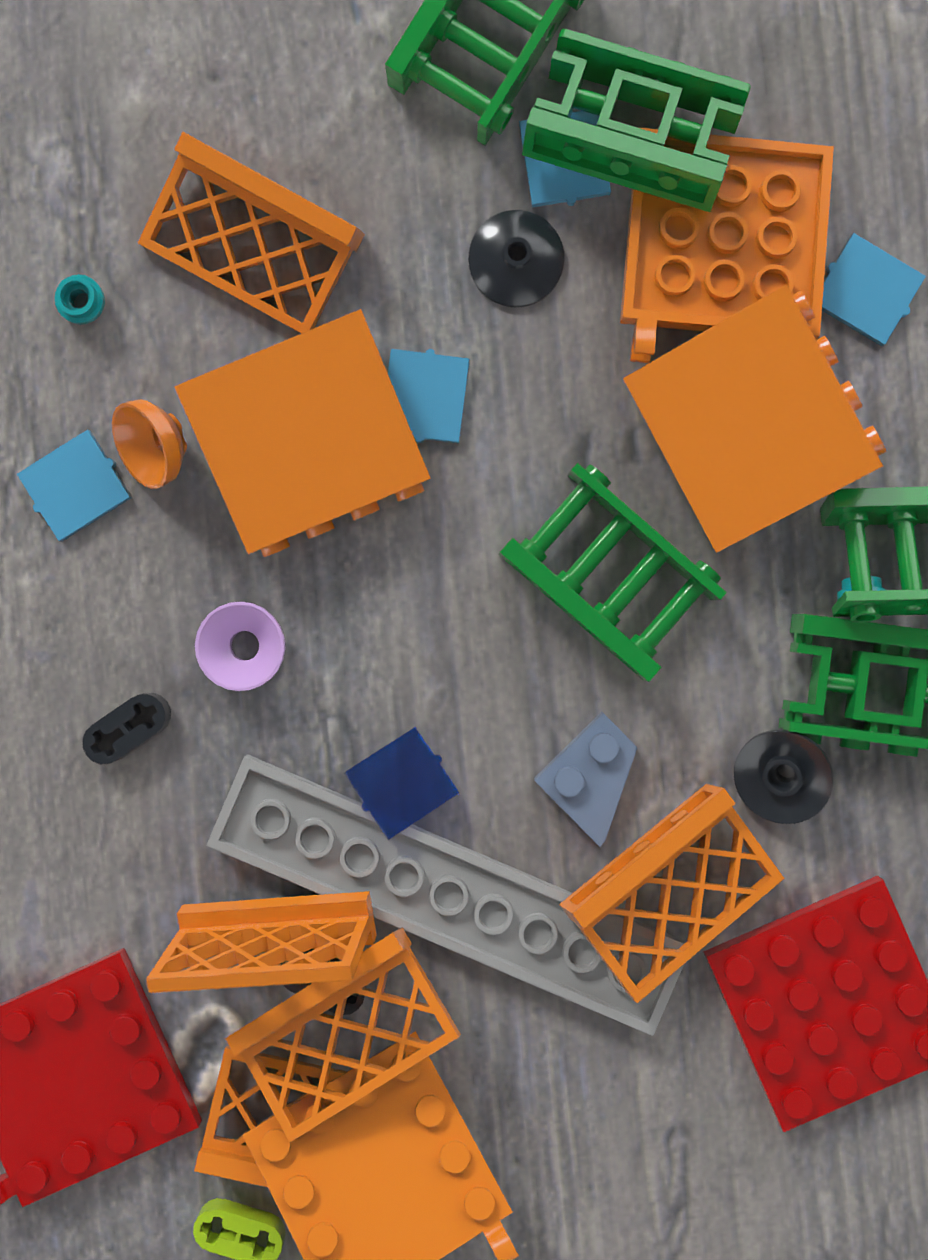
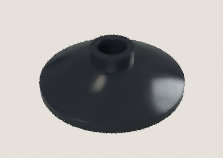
M508 210L490 217L476 231L469 248V270L477 288L491 301L507 307H525L541 301L556 287L564 267V249L557 231L544 218L529 211ZM519 246L525 250L526 257L521 261H514L508 255L509 249Z
M770 730L754 736L743 746L734 765V782L740 798L751 811L771 822L795 824L811 819L825 807L832 793L834 778L828 757L813 740L797 732ZM778 766H790L794 771V776L790 778L783 777L778 771Z

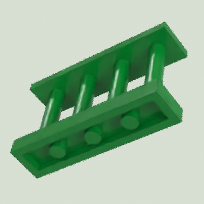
M424 0L385 63L388 86L405 95L413 81L417 84L421 80L481 117L478 121L477 141L486 146L494 132L501 135L507 127L515 109L511 106L512 102L570 8L572 7L577 11L585 0H553L544 16L518 0H478L532 34L518 58L457 20L455 12L463 0ZM447 39L506 75L492 99L431 62L432 56L429 54L438 40L445 42Z
M577 462L567 475L577 484L576 488L530 540L525 538L521 543H518L512 537L498 555L638 677L650 682L662 668L652 659L657 654L654 648L702 593L712 601L721 600L727 592L718 585L721 577L715 570L701 560L696 564L691 562L608 489L611 484L610 480L600 470L591 464L585 469ZM594 498L614 518L567 572L561 570L556 576L543 564V561L547 558L545 552L587 503ZM630 530L651 549L603 604L598 602L593 608L579 596L584 589L581 584L627 531ZM667 562L688 581L640 636L634 634L629 639L616 628L617 624L621 621L618 616L661 566Z
M928 486L842 488L829 494L820 508L822 526H839V529L845 532L852 591H845L832 607L833 617H850L852 622L864 623L878 620L881 616L928 615V589L922 588L914 532L915 525L928 524ZM868 525H887L888 528L893 529L901 590L873 591L865 527Z

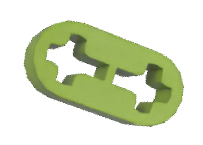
M216 1198L209 1200L202 1206L194 1223L193 1235L197 1244L208 1252L235 1260H276L282 1251L286 1230L282 1220L271 1212L227 1199ZM214 1217L223 1219V1228L220 1233L211 1231V1222ZM260 1230L269 1233L268 1242L265 1247L257 1245V1236Z

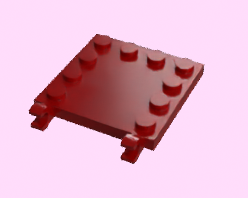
M125 948L0 1003V1160L6 1173L0 1175V1205L14 1195H17L23 1208L199 1128L202 1118Z

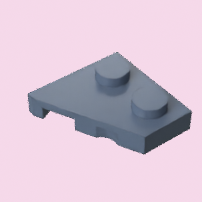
M601 712L534 777V780L600 847L606 840L637 747Z

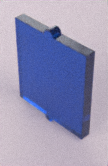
M416 727L344 772L363 802L361 805L362 811L370 812L388 841L459 794V791L441 766L442 757L433 754Z

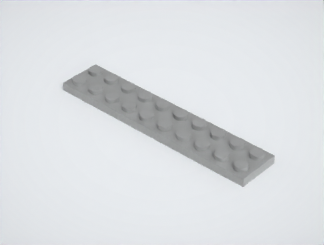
M248 754L242 760L206 845L321 895L370 891L375 918L398 928L403 927L407 932L651 1036H654L684 966L683 964L639 1003H636L631 999L578 926L569 919L559 904L569 897L572 892ZM608 914L593 929L602 941L621 943L624 916ZM634 919L630 944L653 946L656 928ZM665 933L664 948L679 949L687 942ZM610 950L618 961L619 951ZM629 952L627 974L635 985L650 973L652 954ZM662 956V962L669 956Z

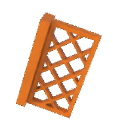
M182 131L174 148L179 155L138 244L300 333L315 328L353 250L357 252L365 234L349 222ZM189 170L202 177L208 198L184 206L179 188ZM213 184L227 192L216 195ZM240 198L245 201L251 221L226 229L219 204ZM173 201H174L175 206H176V209H173V210H170V211H169V209H170V207H171V205H172V203H173ZM211 207L219 232L195 240L187 214ZM255 207L269 214V216L258 219ZM179 217L187 243L168 249L156 242L155 239L163 222ZM282 221L288 225L294 245L269 253L261 227ZM254 230L261 256L237 263L230 237ZM298 231L312 239L301 242ZM222 240L229 266L210 272L204 268L198 248ZM323 244L338 252L329 271L311 277L303 250ZM190 251L193 262L179 254ZM296 253L304 279L279 287L272 260ZM264 263L272 289L252 295L245 290L240 271ZM232 274L235 285L221 277ZM323 281L316 294L314 284ZM307 286L312 305L304 321L301 322L288 315L282 294ZM275 297L278 309L263 300Z
M705 784L559 904L636 1003H639L785 879L732 807L736 803L725 788ZM724 818L733 829L731 851L709 848L712 828ZM700 839L699 847L691 846ZM743 844L750 853L742 852ZM683 852L698 853L695 881L672 878L674 861ZM708 855L730 857L727 885L705 882ZM741 859L756 860L766 874L752 887L738 886ZM663 869L662 877H656L655 875ZM646 883L661 884L658 912L635 909L637 890ZM671 885L694 888L690 915L668 913ZM704 889L726 892L724 910L715 918L701 917ZM741 893L742 895L736 899V894ZM626 900L625 908H619L618 906ZM608 914L624 916L621 943L602 941L593 927ZM634 917L657 919L653 946L630 944ZM667 920L689 923L687 942L679 949L664 948ZM700 924L706 925L699 931ZM610 950L619 951L618 961ZM629 952L652 954L650 973L635 985L627 974ZM662 956H669L662 962Z
M370 891L184 904L176 913L179 924L178 932L146 978L148 992L158 993L353 980L365 945H374L377 936ZM310 949H315V950H312V951H310V952L304 954V952H306V951H308V950H310ZM334 958L342 960L337 962H328ZM285 961H288L287 963H285V964H283V965H278V964H280V963H283V962H285Z
M403 927L362 952L353 980L312 983L225 1038L234 1056L241 1053L289 1143L460 1037L461 1033L411 950L410 946L412 943ZM403 962L414 979L410 999L384 992L388 972ZM379 978L377 990L365 987ZM420 991L428 1004L418 1001ZM356 993L374 998L368 1025L343 1019L347 997ZM382 1001L408 1007L402 1034L376 1028ZM337 1004L335 1016L323 1013ZM415 1010L434 1014L445 1033L430 1042L410 1037ZM312 1019L332 1024L327 1051L301 1044L306 1023ZM340 1027L366 1034L360 1060L334 1053ZM296 1030L293 1042L282 1039ZM374 1036L400 1043L396 1063L389 1068L368 1063ZM407 1045L419 1048L405 1057ZM269 1046L291 1051L285 1077L269 1073L258 1053ZM299 1053L324 1060L318 1086L293 1079ZM332 1063L358 1069L354 1089L349 1093L343 1094L326 1089ZM365 1072L376 1074V1076L363 1083ZM275 1085L282 1086L281 1095ZM290 1089L316 1096L312 1115L298 1125L287 1107ZM324 1098L334 1101L321 1110Z
M226 1046L202 1147L198 1152L194 1172L268 1187L243 1136L235 1140L216 1135L220 1116L235 1106L250 1129L257 1126L244 1100L258 1092L260 1088L256 1084L239 1095L229 1077L233 1060L245 1061L241 1053L234 1056L230 1047ZM258 1053L265 1067L277 1069L273 1074L281 1076L286 1073L289 1059ZM297 1061L294 1073L299 1074L304 1083L314 1085L310 1077L320 1079L323 1066ZM331 1068L327 1083L347 1071ZM227 1090L232 1101L223 1106ZM304 1093L303 1095L289 1103L287 1107H289L290 1105L294 1104L295 1102L299 1101L300 1099L304 1098L309 1094Z

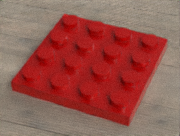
M879 876L870 878L703 951L783 1133L928 1070V980L884 879Z

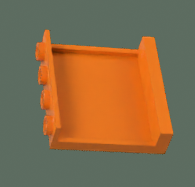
M787 284L623 378L716 553L883 467L878 456L887 452L874 426L871 425L866 429L862 427L855 411L863 406L850 381L848 380L840 385L831 366L839 363L828 339L826 336H823L816 340L807 322L815 318V315L802 291L792 295Z
M361 309L174 386L248 554L260 550L263 557H267L290 547L287 538L303 531L306 532L308 539L321 535L335 528L332 519L349 512L353 520L367 516L380 510L377 503L378 500L395 494L398 502L425 491L422 482L431 479Z

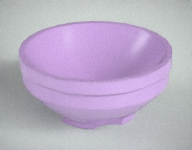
M231 602L219 606L202 621L195 641L196 658L204 674L216 685L234 691L251 690L268 682L279 670L284 660L285 637L278 621L265 608L253 603ZM239 632H251L259 641L258 653L250 660L238 658L232 650V641Z

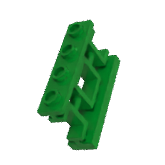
M561 29L556 50H554L551 58L548 79L568 84L561 104L541 98L536 99L526 123L522 156L711 212L722 184L730 155L706 148L712 128L735 134L751 85L729 76L719 75L679 61H672L632 47H625L585 33ZM584 79L608 86L607 96L581 88ZM622 100L664 113L658 133L611 120L617 101ZM676 108L705 115L703 123L699 124L674 116ZM573 109L598 115L597 125L571 119ZM667 137L694 144L693 154L664 147Z
M792 614L790 633H794L793 643L791 642L790 652L813 655L807 702L783 700L784 718H779L778 728L805 735L816 744H821L822 736L840 738V747L869 751L870 742L888 744V753L918 757L919 748L928 749V737L899 733L900 725L921 728L924 703L928 704V660L909 657L910 648L928 650V629L873 622L857 623L850 621V619L811 614ZM813 636L866 642L873 643L874 649L873 652L853 650L850 674L829 672L833 647L812 645ZM870 662L909 667L902 715L864 710ZM827 691L847 693L844 717L862 720L864 725L862 729L802 721L803 713L824 716Z

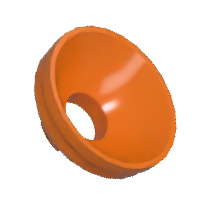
M143 399L127 401L117 406L112 417V433L118 454L130 474L139 483L150 489H158L176 479L187 449V443L182 433V425L172 413L168 414L157 405Z

